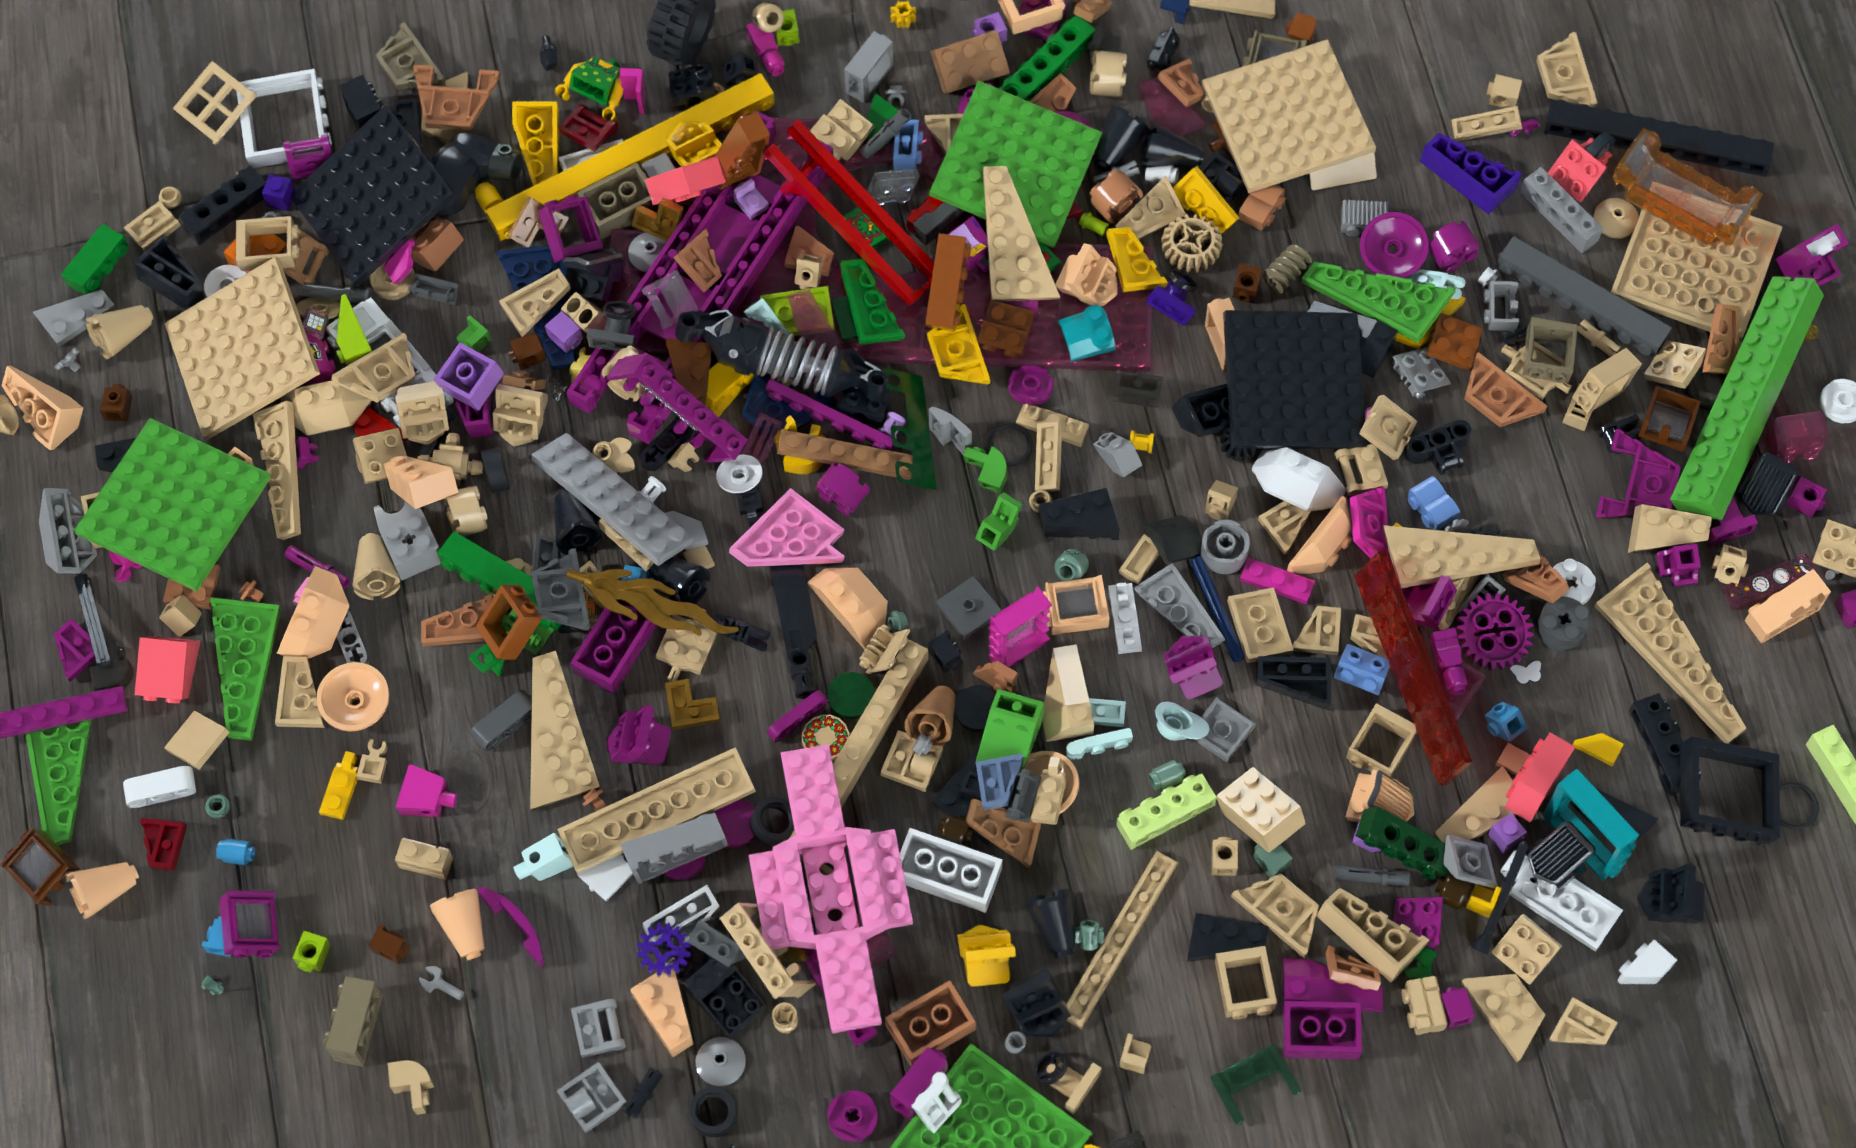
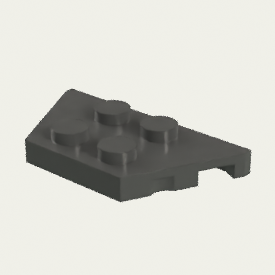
M576 548L569 550V554L559 560L555 558L547 566L533 571L532 583L537 610L542 619L587 631L590 630L582 583L566 577L569 568L580 572Z

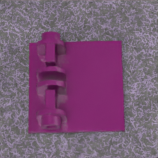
M1443 897L1395 898L1393 922L1400 926L1403 924L1409 927L1410 932L1419 937L1422 935L1428 938L1429 941L1426 944V948L1436 950V946L1440 945Z

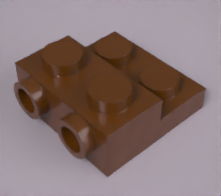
M990 300L977 343L982 346V350L994 353L996 349L1003 351V355L1010 358H1017V355L1023 357L1035 311Z

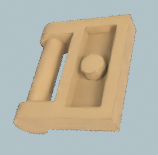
M1373 444L1367 445V447L1343 448L1335 452L1336 459L1340 461L1347 483L1346 491L1348 496L1366 493L1381 487L1385 489L1388 487L1377 447ZM1354 458L1362 484L1356 483L1349 459Z

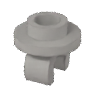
M889 86V90H885V94H891L887 102L892 105V99L897 97L900 99V106H903L904 98L901 94H907V90H902V86Z

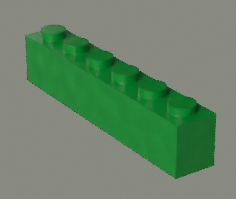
M453 531L438 551L440 565L450 572L452 570L456 571L468 583L474 582L478 584L479 588L486 594L490 595L493 593L495 595L502 584H516L525 590L531 602L536 606L531 576ZM541 619L539 625L543 628H552L555 631L562 625L545 619Z

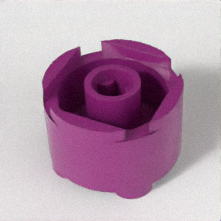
M1461 221L1459 225L1456 222L1445 225L1433 234L1435 239L1432 242L1429 241L1428 251L1439 268L1447 273L1454 272L1460 264L1465 261L1470 262L1479 255L1477 252L1479 243L1465 221Z
M836 462L832 463L816 483V489L820 492L818 496L828 504L831 501L838 506L837 510L847 517L856 510L868 495L870 488L866 483L863 486L859 483L860 477L840 463L836 465Z

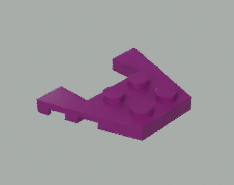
M1616 429L1610 451L1634 456L1625 501L1601 496L1595 518L1634 516L1635 507L1641 504L1672 509L1670 498L1677 485L1681 466L1642 445L1640 441L1624 434L1625 432Z

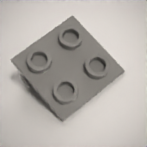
M1427 347L1393 356L1394 370L1399 374L1400 379L1405 381L1404 385L1409 386L1408 389L1411 395L1417 399H1421L1425 395L1424 391L1451 384L1436 360L1426 355Z

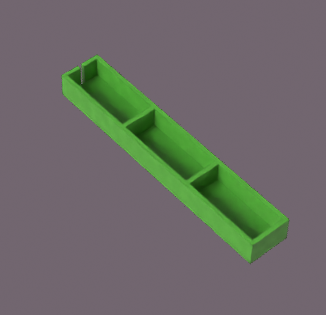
M1772 277L1670 498L1677 511L1710 516L1712 519L1717 520L1723 519L1823 299L1824 294L1814 278L1795 277L1793 281L1791 277Z

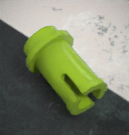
M1084 212L1079 221L1082 229L1087 228L1100 234L1102 237L1109 227V223L1093 217L1090 212L1088 214Z

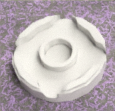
M1835 379L1823 388L1819 402L1825 416L1838 423H1852L1856 421V382L1848 379Z

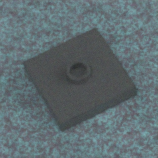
M974 576L936 601V606L963 640L988 624L990 616L995 618V615L1002 611Z

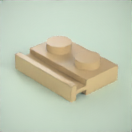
M158 201L126 225L124 230L146 252L163 235L167 237L181 225L171 212Z

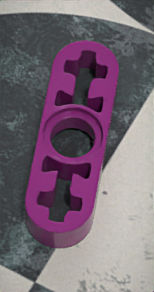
M821 690L815 691L773 723L767 730V734L775 743L781 741L824 708L829 699Z

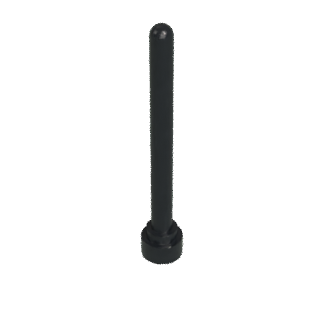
M1526 841L1520 842L1482 935H1479L1478 939L1475 938L1472 945L1473 949L1487 955H1491L1494 946L1492 943L1494 940H1492V936L1529 848V844Z

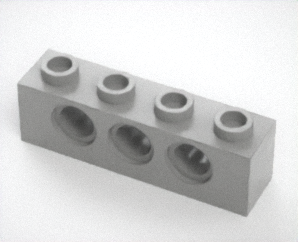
M1542 167L1524 179L1520 193L1581 254L1599 241L1603 227Z

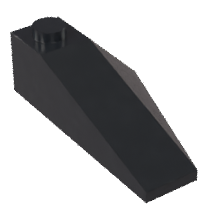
M1314 301L1308 312L1352 313ZM1358 314L1362 373L1374 379L1395 344L1398 330L1378 320Z
M1227 383L1182 395L1172 407L1180 427L1198 437L1218 433L1230 424Z

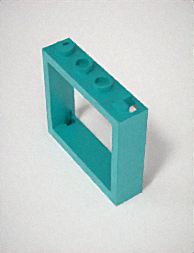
M1578 769L1558 784L1542 817L1554 830L1562 823L1571 821L1596 849L1595 853L1585 862L1587 866L1602 882L1609 876L1611 878L1617 876L1623 870L1622 867L1627 863L1626 860L1632 855L1631 851L1636 848L1635 842L1639 834ZM1571 800L1616 847L1613 855L1570 810L1568 806Z

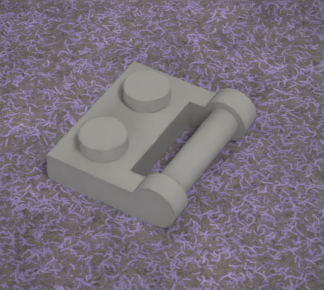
M607 999L571 1008L582 1058L626 1048L625 1040L621 1038L615 1011L617 1008L615 999ZM600 1011L606 1012L612 1041L604 1042L598 1015Z

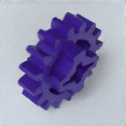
M659 922L657 923L656 930L649 926V934L640 935L644 942L637 943V948L642 949L641 952L637 953V958H644L640 965L641 967L648 965L649 974L656 970L657 977L660 978L662 972H666L667 977H670L672 970L680 973L679 965L686 967L687 962L684 960V957H690L691 953L685 951V949L689 948L691 944L683 941L687 937L686 933L678 934L679 926L672 930L670 923H667L666 927L662 928ZM662 934L661 938L656 942L650 941L653 937ZM671 936L679 942L680 948L673 945ZM662 945H667V949L670 952L660 955V950L657 948L660 949ZM647 952L655 956L657 959L656 964L649 959ZM670 959H677L673 964L666 966V962Z

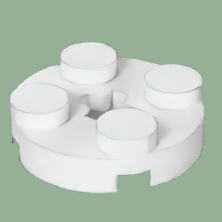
M1566 559L1564 562H1560L1553 567L1565 580H1574L1577 586L1576 588L1571 586L1562 595L1563 597L1573 598L1582 605L1590 600L1595 590L1596 578L1587 566L1573 559Z

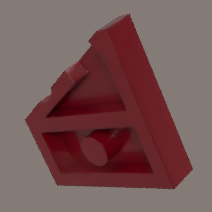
M141 818L140 823L145 833V838H143L144 844L148 851V866L152 869L175 872L187 825L184 822Z

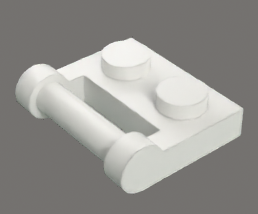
M938 1072L932 1077V1084L924 1093H921L916 1098L915 1103L912 1105L925 1126L933 1133L959 1107L962 1101L960 1095L953 1091L948 1084L949 1080L943 1072ZM941 1092L945 1096L946 1102L944 1104L938 1097Z

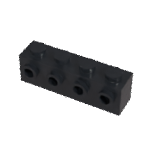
M1660 693L1633 702L1629 712L1669 796L1680 793V743L1683 740L1680 736L1681 731L1678 723L1673 721L1670 715L1668 702L1662 699ZM1699 768V781H1700V779H1701V771H1700V768Z

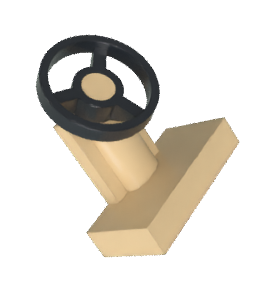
M1051 1052L1044 1055L1037 1062L1034 1074L1041 1084L1050 1085L1069 1098L1065 1110L1074 1115L1100 1076L1101 1067L1092 1063L1083 1077L1068 1067L1067 1060L1061 1053ZM1056 1057H1061L1063 1063L1059 1062L1057 1064ZM1051 1058V1061L1046 1065L1044 1072L1039 1075V1071L1043 1063Z

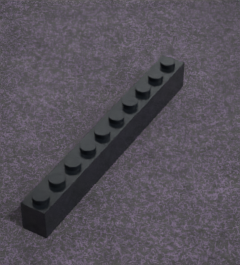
M1551 99L1544 129L1546 134L1581 141H1588L1591 137L1595 140L1600 134L1607 132L1615 139L1613 147L1766 177L1771 166L1774 148L1773 142H1768L1764 139H1753L1739 134L1732 135L1719 130H1707L1698 126H1687L1673 121L1666 122L1652 117H1641L1631 113L1611 111L1607 108L1600 109L1586 104H1575L1565 100Z

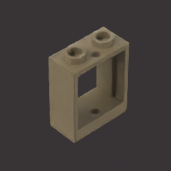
M1532 317L1526 333L1522 376H1528L1532 379L1551 380L1556 383H1568L1574 368L1577 325ZM1534 338L1566 344L1564 367L1533 362Z

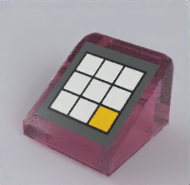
M308 308L302 319L305 333L322 340L329 317Z

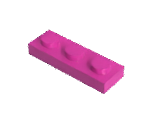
M1249 557L1240 577V582L1260 589L1274 587L1277 595L1307 605L1315 583L1314 580Z

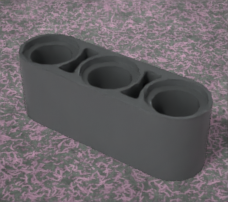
M519 690L472 727L470 734L485 751L492 750L532 719V698L525 690Z

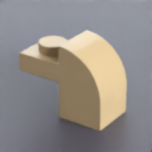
M409 1060L388 1063L389 1082L393 1093L411 1091L412 1109L416 1115L426 1114V1105H430L428 1090L424 1089L434 1087L433 1081L426 1069L419 1063Z

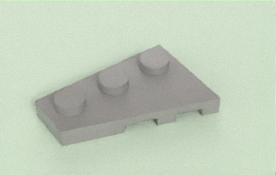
M101 289L33 311V314L56 344L61 347L87 329L86 324L90 322L86 321V318L114 311L116 307Z

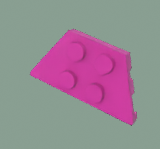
M1381 487L1351 497L1350 514L1353 541L1383 573L1392 571L1393 568L1383 533V525H1389L1385 488Z

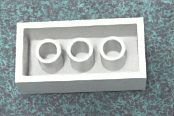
M909 828L900 852L906 886L986 913L1002 871V859Z

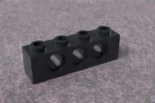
M251 165L246 169L240 170L228 182L222 183L214 192L204 196L193 207L186 209L178 217L182 227L198 245H201L264 199L262 192L266 181Z

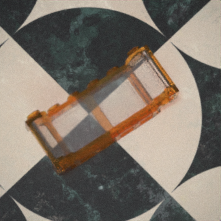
M1643 128L1616 166L1612 177L1616 184L1621 183L1626 189L1624 196L1627 201L1706 245H1714L1716 241H1724L1725 245H1732L1754 209H1757L1763 194L1752 186L1742 187L1737 194L1731 188L1720 185L1711 177L1704 176L1695 171L1691 166L1684 165L1675 160L1671 155L1659 151L1661 146L1659 136L1655 132Z

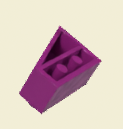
M492 392L479 411L454 398L460 416L471 438L494 435Z

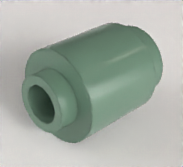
M1175 760L1152 769V772L1148 774L1149 781L1155 791H1163L1170 786L1178 785L1184 780L1183 776H1186L1181 762L1177 763Z

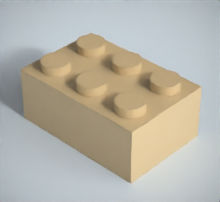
M1254 767L1216 795L1221 813L1268 853L1306 824L1301 806Z

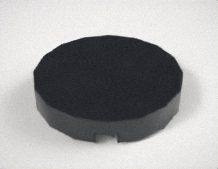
M972 685L963 689L955 701V715L959 724L973 732L984 731L996 692L984 685Z

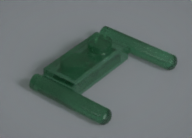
M1276 1044L1210 1077L1236 1125H1241L1244 1122V1118L1231 1095L1262 1081L1280 1071L1293 1095L1301 1093L1299 1084Z

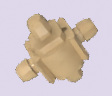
M449 433L446 444L440 443V449L433 451V457H429V455L418 456L419 460L452 467L457 486H461V480H467L468 472L471 475L483 473V462L473 459L469 461V453H464V446L460 445V437L457 433Z

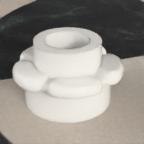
M1488 267L1481 275L1478 282L1483 285L1482 288H1485L1486 285L1489 287L1490 281L1497 280L1498 276L1495 275L1496 269L1492 270Z

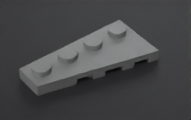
M1173 563L1133 588L1136 594L1185 636L1203 637L1208 635L1213 648L1225 641L1224 636Z

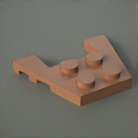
M413 65L426 128L471 131L500 79V72L479 70L476 89L432 86L434 77L433 66Z

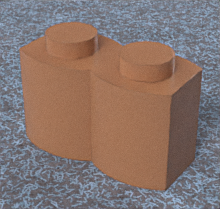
M1272 185L1251 192L1239 211V220L1260 231L1265 226L1269 227L1275 217L1273 213L1276 209L1280 210L1285 203V189Z

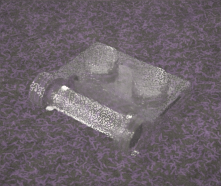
M677 270L641 289L642 293L647 295L657 313L663 330L677 323L681 313L699 310ZM660 288L674 317H668L654 291L655 289Z

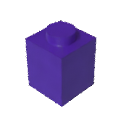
M269 174L262 195L267 207L289 211L293 201L291 194L295 189L291 179Z

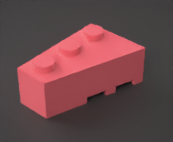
M718 156L645 179L653 205L659 204L663 198L678 203L701 195V190L726 183Z

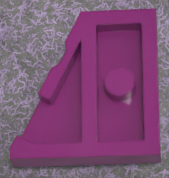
M72 618L53 634L65 670V677L69 682L73 681L95 661L89 634Z

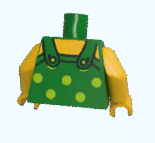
M593 57L586 62L574 64L564 79V85L560 84L556 87L555 93L557 97L564 92L562 99L563 101H568L571 97L568 90L570 88L604 106L610 104L609 107L603 110V118L606 119L608 114H613L611 120L616 121L615 107L619 106L623 95L619 63L615 59H610L606 62L598 57Z

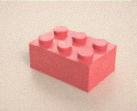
M1549 732L1545 740L1540 738L1533 749L1534 752L1525 761L1524 768L1514 778L1513 784L1505 796L1509 800L1504 808L1531 822L1561 775L1575 746Z

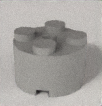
M1219 520L1207 528L1203 534L1201 557L1207 569L1219 574L1239 572L1247 560L1250 545L1249 535L1239 523L1232 520Z

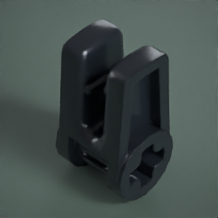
M1635 414L1622 420L1608 423L1598 430L1597 434L1608 445L1607 450L1609 453L1614 452L1610 450L1615 430L1620 429L1623 432L1628 429L1631 430L1638 424L1639 417ZM1641 427L1624 433L1633 439H1642V437L1638 436Z

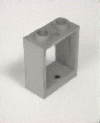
M874 31L844 69L846 93L865 103L893 66V44L888 36L880 35Z

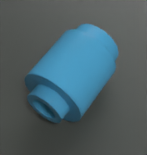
M227 838L226 840L219 841L216 856L223 863L247 866L254 859L255 847H252L250 841Z

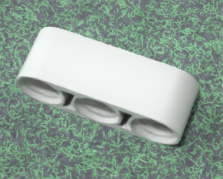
M180 766L137 776L123 782L128 808L144 807L190 796L196 792L193 768L190 766Z

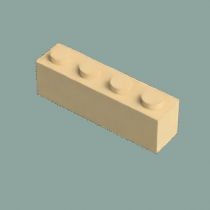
M1341 888L1336 890L1323 903L1317 914V917L1371 966L1377 968L1379 973L1390 983L1411 963L1429 941L1428 938L1422 935L1419 937L1410 932L1409 927L1403 924L1400 926L1389 920L1388 915L1381 911L1378 913L1370 909L1367 903Z

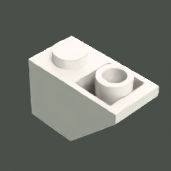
M1655 940L1649 945L1644 943L1635 953L1638 957L1633 962L1628 960L1619 969V972L1622 974L1617 981L1620 984H1657L1673 967L1677 959Z

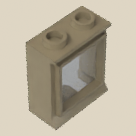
M1255 30L1254 37L1248 40L1246 51H1250L1249 57H1244L1242 67L1305 47L1307 40L1300 41L1259 33Z

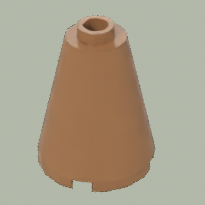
M935 687L908 714L905 720V730L911 740L912 738L917 740L921 733L926 736L930 735V741L933 742L930 749L941 748L950 740L953 731L955 693L949 687Z

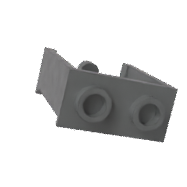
M719 914L699 920L687 941L727 967L744 959L748 961L729 932L727 935H724L716 930L721 920Z

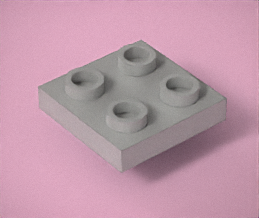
M599 1062L557 1090V1093L585 1133L627 1105L626 1100Z

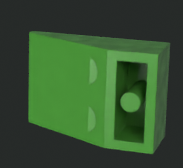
M998 689L990 708L976 762L1022 753L1023 763L1020 772L1022 769H1025L1045 715L1044 702Z

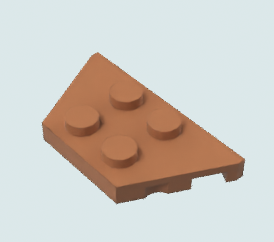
M1479 352L1476 354L1464 400L1499 427L1546 411L1547 405Z

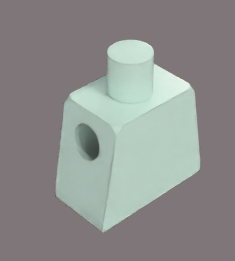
M553 833L523 850L521 853L524 862L514 866V870L520 880L533 875L538 881H541L574 866L562 839Z

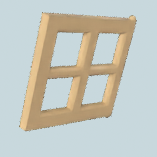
M212 61L173 109L213 140V144H218L257 97V93H252ZM213 74L225 82L214 98L202 89ZM232 89L244 97L233 112L221 104ZM199 93L209 101V104L197 117L186 107ZM218 108L228 118L215 132L204 122Z

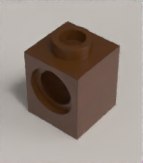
M1240 263L1232 298H1237L1242 302H1255L1262 268ZM1244 283H1248V284H1250L1251 286L1247 287V286H1244L1243 284H1244Z
M536 332L509 341L512 349L508 351L513 364L518 363L520 370L546 361Z

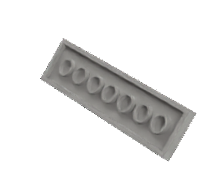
M568 433L563 434L532 454L531 461L597 516L602 518L609 526L613 527L615 531L632 543L657 566L693 543L692 535Z

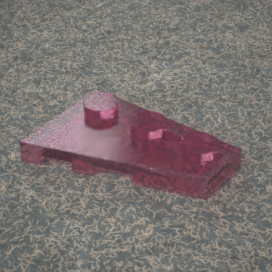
M1157 77L1138 83V90L1153 121L1180 135L1205 126V122L1189 106L1186 107Z

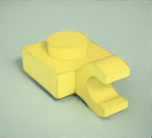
M585 347L580 349L578 360L574 361L570 367L569 374L572 375L571 385L591 356L586 355Z

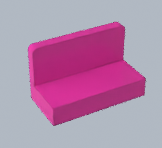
M620 68V80L624 99L637 100L639 113L645 114L647 91L643 69Z

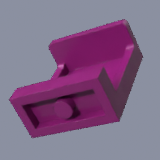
M1395 574L1387 592L1382 596L1381 606L1387 617L1437 629L1457 589L1451 578L1441 575L1436 583L1400 589Z

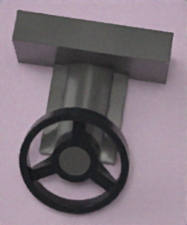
M622 301L605 304L603 313L608 317L605 330L588 329L587 339L589 347L617 352L628 346H633L636 349L635 337L628 335L631 318L636 315L635 306ZM617 306H619V307H626V308H629V309L616 308V307H617Z

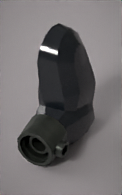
M474 133L454 135L430 160L456 193V196L435 216L453 215L463 210L471 193L479 184V180L490 178L494 181L516 182L522 169V152L511 148L510 145L497 144L484 136Z

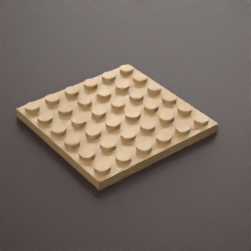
M1328 39L1202 80V86L1248 193L1376 152L1375 143Z
M1652 182L1611 293L1634 306L1711 332L1716 305L1738 306L1739 342H1741L1783 226Z
M273 257L165 323L202 437L207 440L320 374L281 262L276 257Z

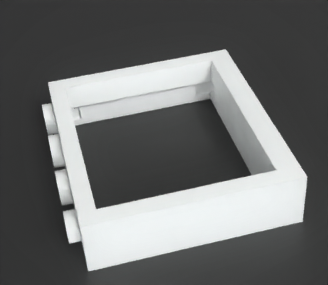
M315 69L240 82L252 93L256 92L257 97L312 87L319 138H321V135L328 134L330 145H332L330 133H326V127H329L328 116L323 114V109L326 108V101L324 95L320 93V90L324 89L322 78L317 77ZM237 92L239 104L244 97ZM250 104L240 116L245 156L248 165H251L253 168L287 163L284 147L257 152ZM323 146L299 151H293V154L297 155L324 149Z

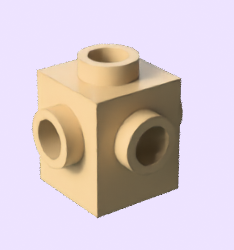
M1723 544L1720 556L1715 555L1712 569H1715V578H1718L1720 582L1725 584H1738L1740 577L1745 578L1749 564H1746L1747 551Z

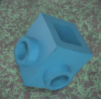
M1505 702L1495 705L1491 711L1484 715L1488 722L1487 728L1493 736H1498L1508 742L1528 729L1521 711L1516 706H1511Z

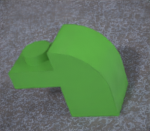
M966 447L963 454L964 461L983 468L978 478L979 486L1001 494L1008 477L1007 465L1002 453L994 447H991L988 455L981 448L973 447L971 449Z
M1004 492L1000 494L992 513L982 521L975 539L995 551L1005 542L1020 519L1018 514L1023 504Z

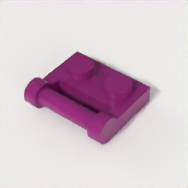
M328 134L321 135V138L293 143L290 141L283 142L292 179L309 177L333 154ZM323 146L324 149L297 155L293 154V151H299Z

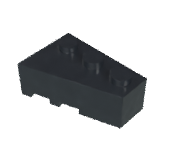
M165 235L160 237L134 262L139 281L183 309L187 310L205 298L201 280L190 266L183 261L179 252L172 247Z
M1258 656L1256 661V686L1328 711L1331 706V658Z

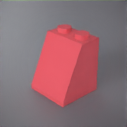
M160 636L141 637L139 640L135 695L142 696V700L157 701V697L166 698L167 703H180L182 699L189 698L200 640Z

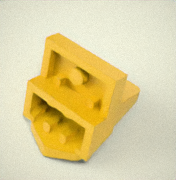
M698 121L679 122L670 134L669 139L666 140L674 159L681 167L713 158L722 145L716 138L714 130L706 121L701 123Z
M979 924L963 934H957L960 956L964 959L967 982L970 986L1009 982V957H1016L1015 946L1011 943L1010 933L1007 930H998Z

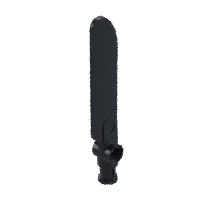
M804 565L770 566L789 671L796 685L795 697L806 699L816 691L811 680L813 671L808 650L817 639V631ZM798 660H802V661H804L805 663H804V664H801V665H798V664H795L794 662H795V661H798Z

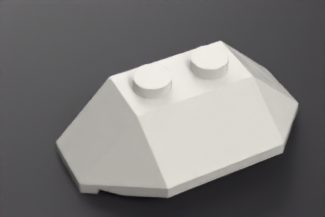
M1287 447L1262 450L1252 467L1253 473L1265 492L1306 511L1332 509L1346 492V488L1330 467Z

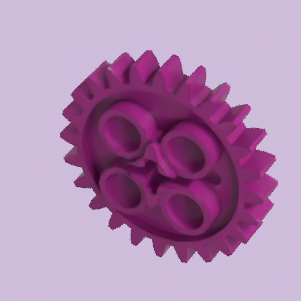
M1489 593L1484 596V600L1478 596L1475 598L1476 604L1470 601L1467 604L1469 609L1463 608L1461 610L1464 616L1457 618V621L1462 624L1455 628L1456 631L1461 632L1457 639L1463 640V644L1460 645L1461 649H1467L1464 657L1472 655V664L1478 660L1481 661V669L1486 664H1489L1490 671L1494 670L1496 665L1501 671L1505 668V663L1510 668L1514 665L1513 660L1519 663L1522 660L1520 655L1525 656L1528 654L1524 647L1532 646V643L1527 640L1534 636L1533 633L1528 632V629L1533 624L1526 623L1530 615H1522L1525 607L1517 609L1515 607L1517 600L1509 603L1508 595L1500 600L1499 593H1496L1493 599ZM1499 613H1503L1508 617L1507 624L1499 620ZM1476 617L1484 619L1485 627H1480L1476 624ZM1509 627L1515 628L1514 631H1502L1498 635L1489 633L1478 637L1474 636V633H1486L1492 628L1494 631ZM1504 636L1512 639L1513 647H1509L1504 643ZM1481 640H1485L1490 644L1489 651L1481 647Z

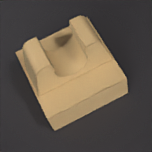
M688 442L679 446L668 460V463L673 468L677 467L684 472H689L692 468L688 466L687 460L690 459L695 463L699 461V457L694 452L695 447Z

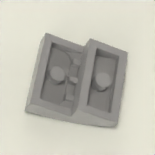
M936 407L929 408V430L943 446L951 441L962 455L966 447L972 449V432L965 424L946 411Z

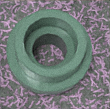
M892 611L890 613L887 624L893 633L908 628L907 617L903 612Z
M214 795L207 800L205 810L210 817L220 819L228 814L230 803L225 796ZM221 804L222 808L218 811H215V806Z

